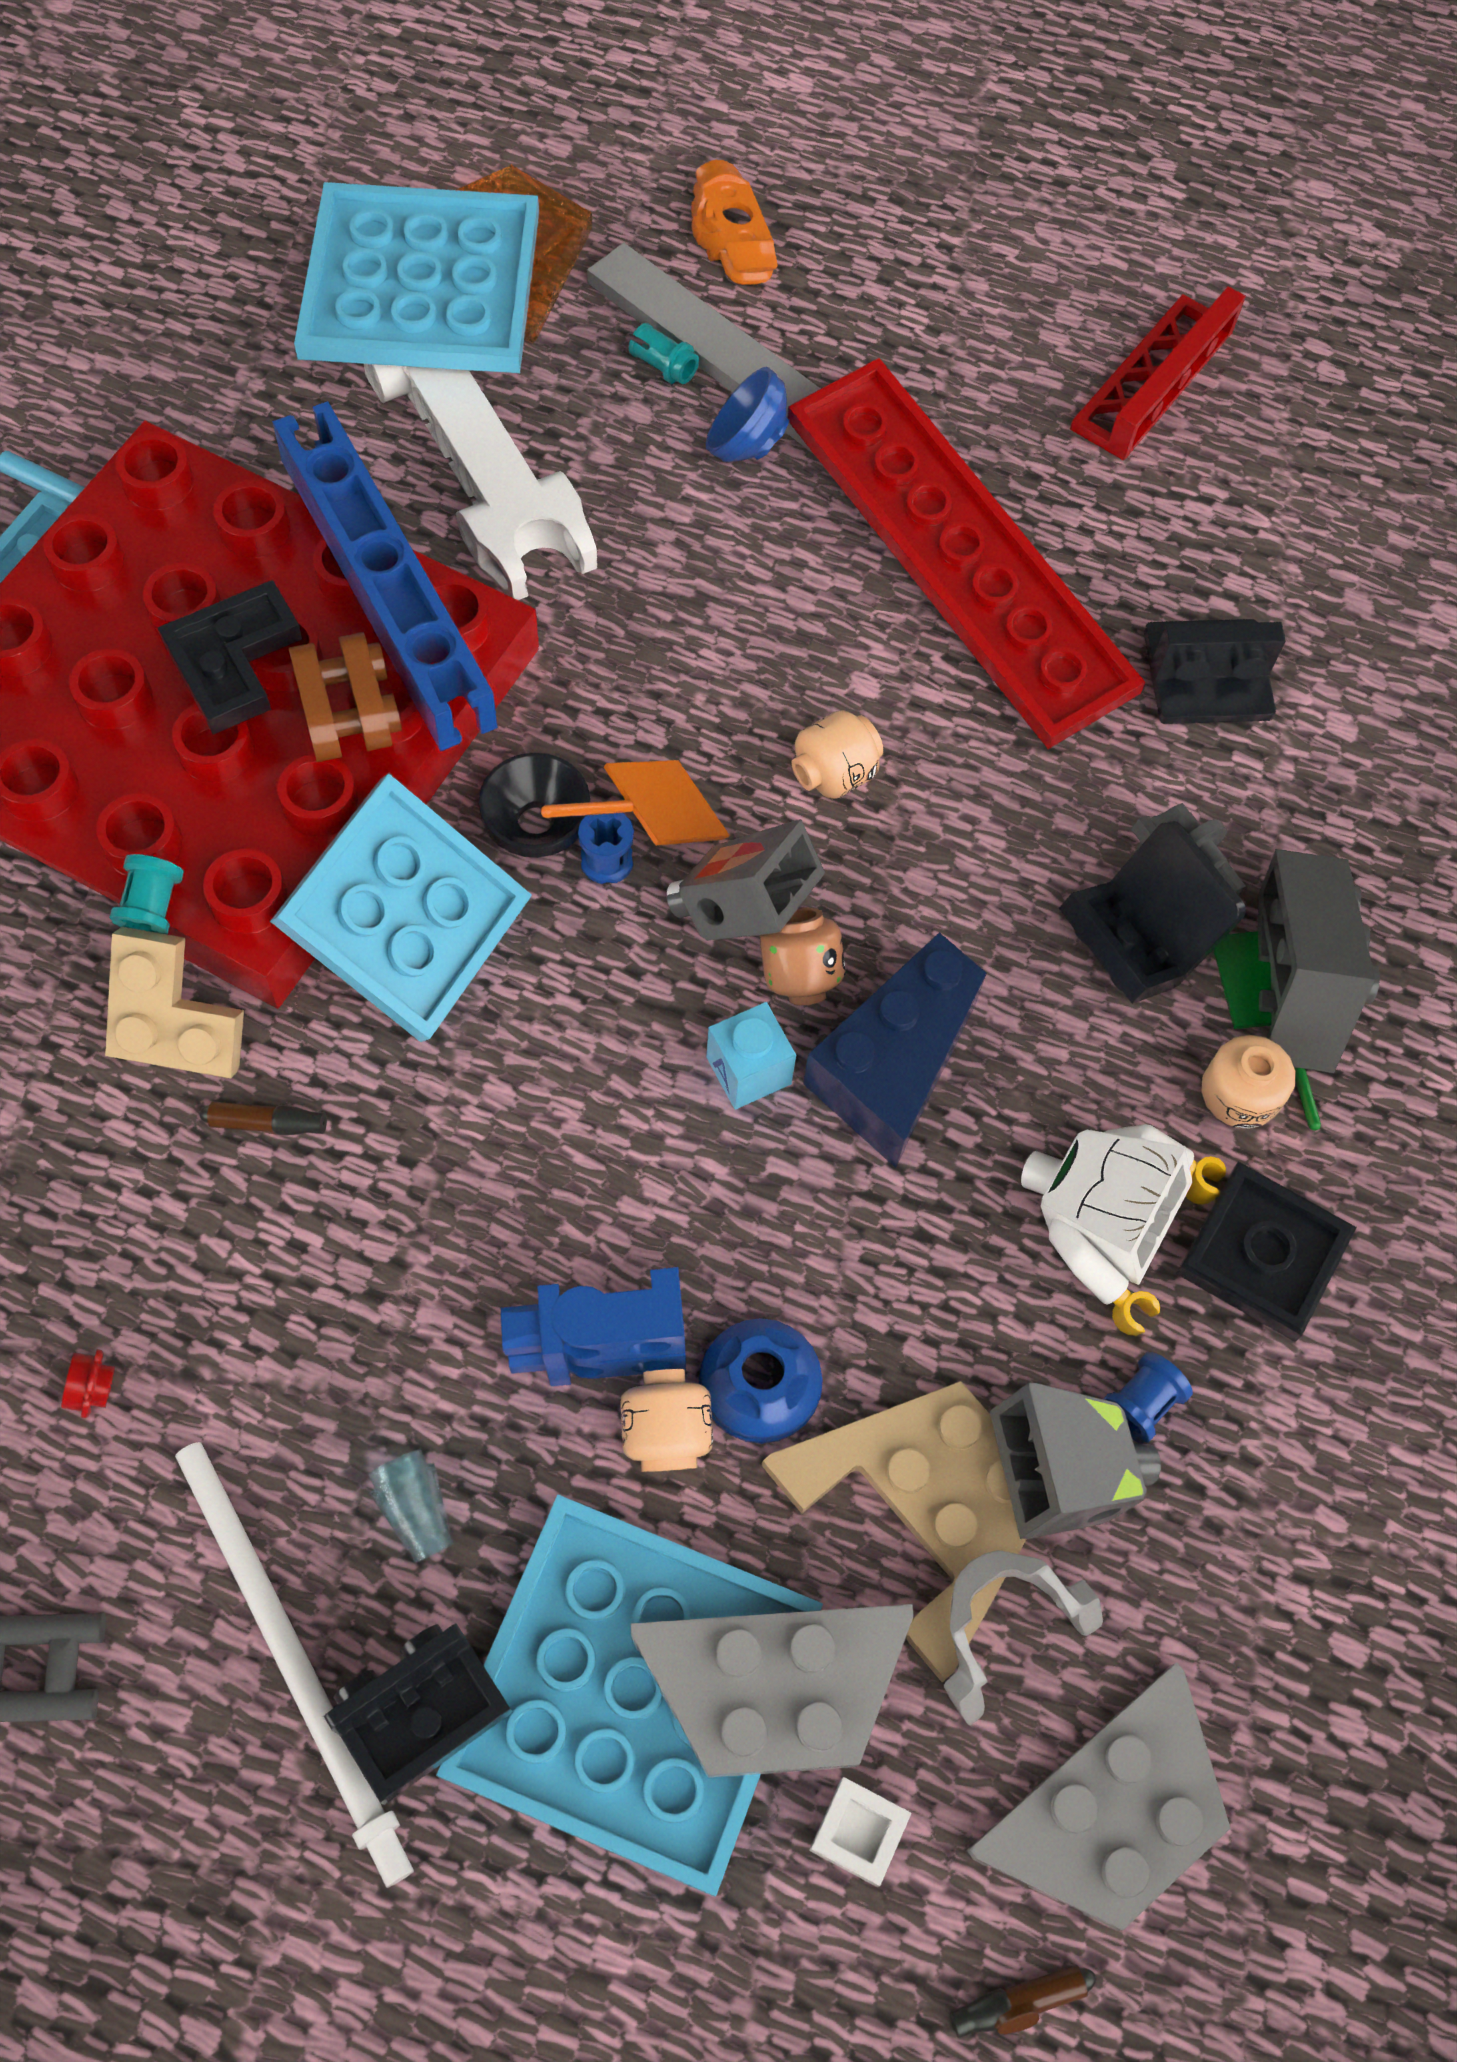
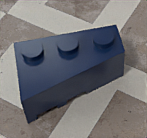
M940 932L808 1054L803 1084L895 1168L976 1005L987 974Z

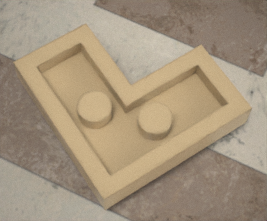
M121 927L112 933L105 1056L231 1079L238 1072L240 1065L244 1010L181 999L185 938Z

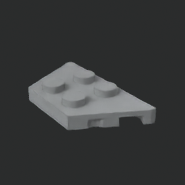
M913 1604L631 1623V1639L637 1650L640 1651L661 1690L662 1696L675 1719L678 1720L708 1778L857 1767L861 1763L914 1613Z
M1176 1662L1168 1667L966 1850L971 1858L1029 1885V1888L1056 1901H1061L1082 1911L1084 1915L1117 1931H1123L1231 1829L1186 1675L1180 1665Z

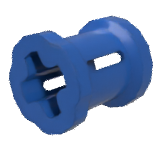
M624 813L586 815L579 825L578 839L582 848L581 868L583 873L596 883H618L625 879L633 869L631 846L633 844L634 829L631 821Z
M1146 1352L1138 1361L1139 1371L1118 1393H1109L1103 1398V1400L1117 1403L1124 1410L1132 1440L1140 1444L1144 1442L1149 1443L1156 1435L1154 1426L1175 1403L1184 1404L1193 1395V1389L1183 1373L1166 1358L1154 1352Z

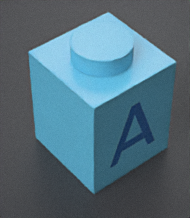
M767 1002L708 1027L706 1058L735 1110L792 1084L796 1053Z

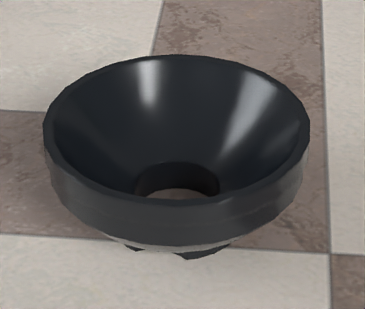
M526 753L506 759L491 770L480 788L478 805L481 821L489 837L498 846L522 857L539 858L559 853L575 843L578 839L579 825L586 815L554 817V823L550 829L535 834L526 832L520 827L518 820L521 814L528 809L542 808L544 805L590 802V793L584 777L571 763L547 753Z

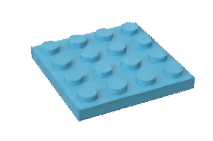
M324 182L294 341L297 359L520 373L539 219L538 196Z
M557 1494L484 1663V1668L513 1713L440 1765L437 1776L716 1897L761 1774L707 1777L690 1746L688 1738L678 1720L672 1714L656 1680L631 1639V1623L820 1611L823 1603Z

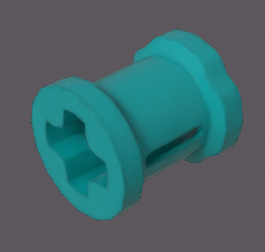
M140 854L127 855L123 868L128 872L122 899L119 907L112 908L109 918L113 924L120 927L168 935L170 924L165 919L173 885L181 883L184 870L160 858Z

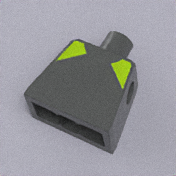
M1027 1383L990 1411L1020 1539H1032L1109 1522L1144 1501L1146 1495L1145 1486L1153 1485L1159 1478L1161 1461L1157 1450L1150 1444L1133 1443L1125 1412L1115 1402L1038 1383Z

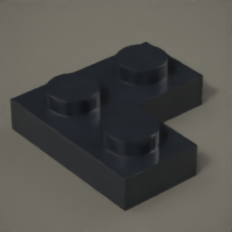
M273 580L157 627L164 646L213 735L272 710L268 696L249 662L303 639L297 620Z

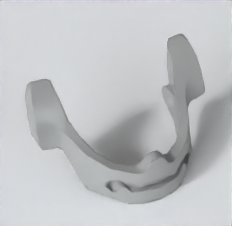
M1001 1550L988 1552L973 1559L960 1572L954 1584L950 1607V1630L959 1667L957 1672L945 1682L944 1688L955 1708L968 1725L971 1726L984 1714L985 1706L981 1687L988 1682L981 1670V1665L976 1662L971 1653L964 1630L972 1620L970 1604L974 1595L999 1577L1022 1579L1036 1585L1051 1596L1056 1606L1064 1612L1081 1635L1087 1636L1101 1627L1103 1617L1099 1597L1085 1580H1081L1071 1587L1065 1586L1042 1559Z

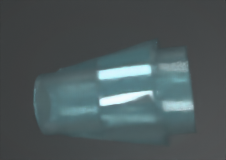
M421 1449L398 1457L368 1474L374 1486V1490L369 1495L407 1551H410L415 1563L454 1545L449 1533L450 1527L435 1463L427 1464Z

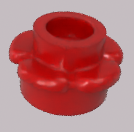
M97 1349L95 1356L75 1352L72 1356L61 1408L82 1411L81 1418H87L90 1415L91 1406L102 1408L107 1406L115 1366L102 1364L104 1355L102 1350Z

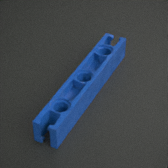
M329 402L313 406L319 440L314 441L315 448L311 450H304L296 440L294 431L299 430V425L294 416L289 415L272 421L284 467L439 750L443 751L462 741L457 727L454 728L452 711L447 703L457 696H463L475 712L477 727L481 734L498 728L494 694Z

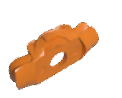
M715 159L701 165L696 170L697 182L692 190L695 198L691 204V228L696 242L706 250L710 262L721 260L727 277L733 282L740 285H756L768 281L772 276L773 270L778 266L774 241L749 182L743 178L733 164L727 161ZM729 208L743 210L750 216L751 221L745 224L733 223L726 219L723 211Z

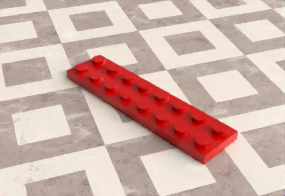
M880 358L788 406L787 418L790 425L1047 749L1052 748L1141 694L1146 683Z

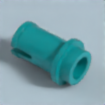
M648 323L641 324L634 331L633 335L646 343L640 345L630 339L629 353L642 359L663 372L664 380L670 384H674L676 381L680 384H686L693 378L698 369L699 357L694 353V348L691 344L687 342L678 344Z

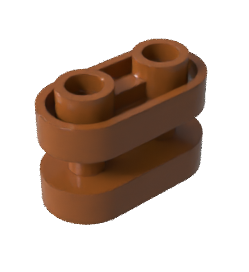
M364 632L338 637L342 656L318 661L314 643L289 647L317 762L342 757L338 740L340 737L362 733L366 749L371 751L392 746L390 733L402 731L393 693L382 696L380 694L377 681L388 679L379 642L367 644ZM349 681L355 708L332 713L325 686Z

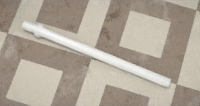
M202 1443L190 1444L181 1449L175 1457L358 1828L352 1834L359 1850L367 1847L386 1888L414 1872L394 1832L400 1824L393 1811L385 1813L381 1803L343 1740L331 1730L326 1722L324 1715L332 1710L333 1707Z

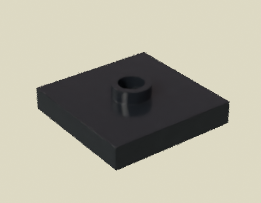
M1238 1161L1230 1172L1220 1191V1195L1216 1198L1176 1274L1296 1342L1303 1335L1357 1227Z

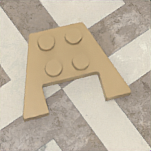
M961 1381L774 1452L762 1462V1467L801 1514L851 1472L859 1471L951 1579V1585L913 1617L905 1638L942 1683L954 1673L959 1664L950 1630V1607L954 1584L960 1572L973 1559L988 1552L1001 1550L1019 1554L1026 1539H1020L990 1413ZM1006 1577L995 1579L974 1595L970 1604L972 1620L964 1628L968 1644L971 1642Z

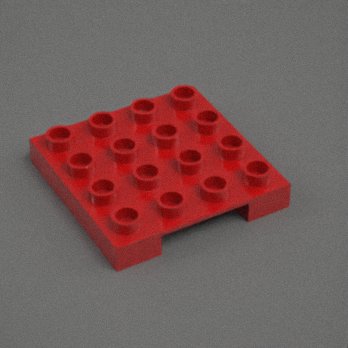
M146 420L142 422L0 583V840L119 904L128 876V872L123 868L127 855L140 854L152 856L181 867L184 870L182 881L179 884L173 885L165 919L170 924L168 935L185 938L184 959L277 1009L286 1000L315 957L270 922L382 777L389 773L427 805L479 733L476 715L463 696H457L447 702L452 711L454 728L457 727L462 741L453 747L440 751L301 496ZM413 550L494 694L496 709L539 650L536 609ZM273 580L297 620L303 639L249 662L268 696L272 710L213 735L164 646L157 627ZM364 632L367 644L375 642L380 644L388 677L386 680L377 681L380 694L382 696L393 693L402 731L390 733L392 746L367 751L362 733L340 737L338 740L342 757L317 762L289 647L314 643L318 661L342 656L338 637ZM349 681L325 686L332 713L355 708Z

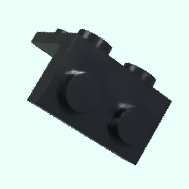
M1176 821L1161 823L1110 882L1073 892L1059 907V910L1074 928L1077 937L1089 947L1109 973L1114 985L1126 995L1132 1004L1179 986L1246 914V907L1241 898L1184 828Z

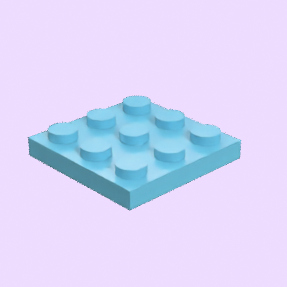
M388 773L374 786L270 922L418 1041L423 1042L432 1037L532 894Z

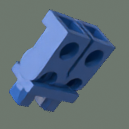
M679 1268L650 1270L652 1289L603 1293L594 1287L577 1286L568 1289L561 1295L559 1284L537 1286L538 1304L501 1308L502 1346L504 1354L508 1355L511 1373L547 1371L550 1385L562 1386L571 1385V1373L580 1378L595 1379L641 1375L643 1372L653 1370L684 1369L686 1371L685 1333Z

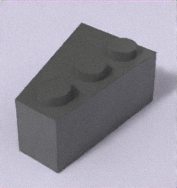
M1275 849L1258 894L1259 961L1271 963V991L1262 989L1259 993V1011L1271 1013V1027L1266 1038L1283 1048L1290 1056L1294 1068L1334 1073L1365 1003H1372L1375 1000L1380 983L1379 968L1376 965H1372L1369 953L1370 928L1367 924H1363L1361 918V889L1353 883L1348 859Z

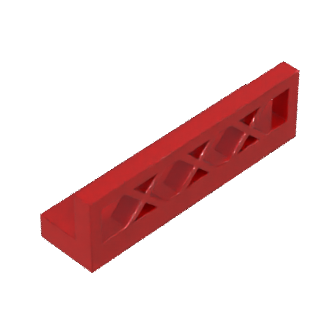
M1227 286L1208 308L1182 294L1071 422L1070 430L1124 461L1233 333L1246 295ZM1183 314L1197 321L1187 334L1180 335L1176 322ZM1173 349L1159 366L1152 365L1149 355L1152 350ZM1146 380L1132 398H1125L1121 386L1124 382ZM1118 412L1111 433L1091 422L1096 414Z

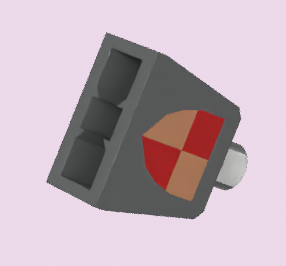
M799 819L714 846L684 880L675 881L669 885L667 901L671 912L676 917L691 916L699 935L707 941L772 934L783 929L823 877L825 871L802 820Z

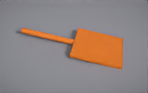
M679 760L606 763L603 768L625 800L544 805L541 808V815L545 818L627 813L633 811L655 846L723 840L730 836Z

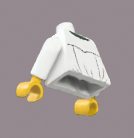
M1147 1124L1111 1129L1105 1132L1088 1129L1077 1134L1063 1160L1034 1151L1028 1157L1021 1177V1183L1024 1188L1043 1194L1041 1209L1049 1230V1240L1073 1274L1104 1304L1112 1302L1115 1304L1112 1316L1115 1325L1121 1332L1134 1336L1144 1333L1145 1330L1141 1324H1138L1130 1314L1131 1304L1140 1306L1150 1317L1159 1314L1160 1305L1157 1298L1149 1292L1139 1291L1131 1293L1127 1289L1129 1281L1140 1284L1185 1196L1191 1202L1203 1205L1210 1203L1220 1195V1191L1216 1187L1207 1184L1202 1175L1216 1182L1226 1176L1225 1164L1219 1158L1212 1156L1204 1157L1196 1162L1193 1160L1194 1153L1190 1149Z

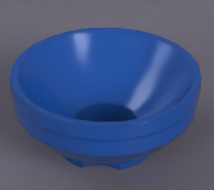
M762 367L756 370L737 387L722 406L706 438V449L712 455L720 458L723 462L743 461L753 457L759 460L767 455L773 445L783 436L789 424V419L786 417L787 396L784 382L769 367Z
M751 1319L730 1326L719 1334L707 1349L700 1367L699 1384L705 1386L710 1393L712 1420L730 1436L745 1442L760 1444L778 1442L794 1435L813 1416L822 1393L823 1379L821 1367L814 1348L797 1330L776 1320ZM755 1353H768L777 1358L784 1372L780 1383L767 1390L757 1389L748 1384L742 1374V1366L748 1357Z

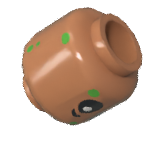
M809 907L798 908L780 932L760 935L764 979L768 989L778 995L789 997V1002L794 1005H812L825 1000L826 992L837 987L845 977L846 971L841 931L837 923L823 917V913L819 909Z

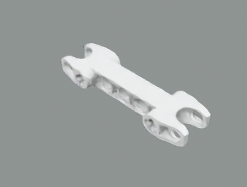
M364 364L365 376L382 403L407 394L421 419L428 418L430 423L425 424L444 457L452 458L453 461L449 462V465L468 497L475 496L476 498L472 502V506L456 512V519L463 541L481 571L489 576L501 588L504 594L516 600L528 597L525 585L527 576L523 569L524 564L521 557L533 549L552 548L562 552L570 560L575 570L581 574L597 568L596 545L583 513L581 498L569 479L561 471L538 480L536 479L470 373V370Z

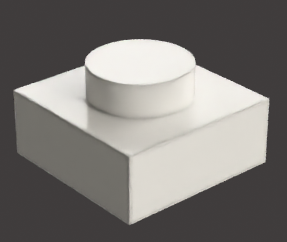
M843 1777L839 1782L809 1851L879 1887L911 1812Z

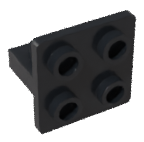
M1232 619L1147 623L1144 630V638L1161 723L1270 721L1273 719L1276 713V706L1269 675L1286 642L1282 622Z
M436 1624L414 1636L400 1649V1653L404 1658L402 1661L379 1677L374 1670H369L348 1682L334 1695L338 1705L324 1715L329 1727L341 1737L377 1799L383 1805L513 1713L457 1624H453L444 1631Z

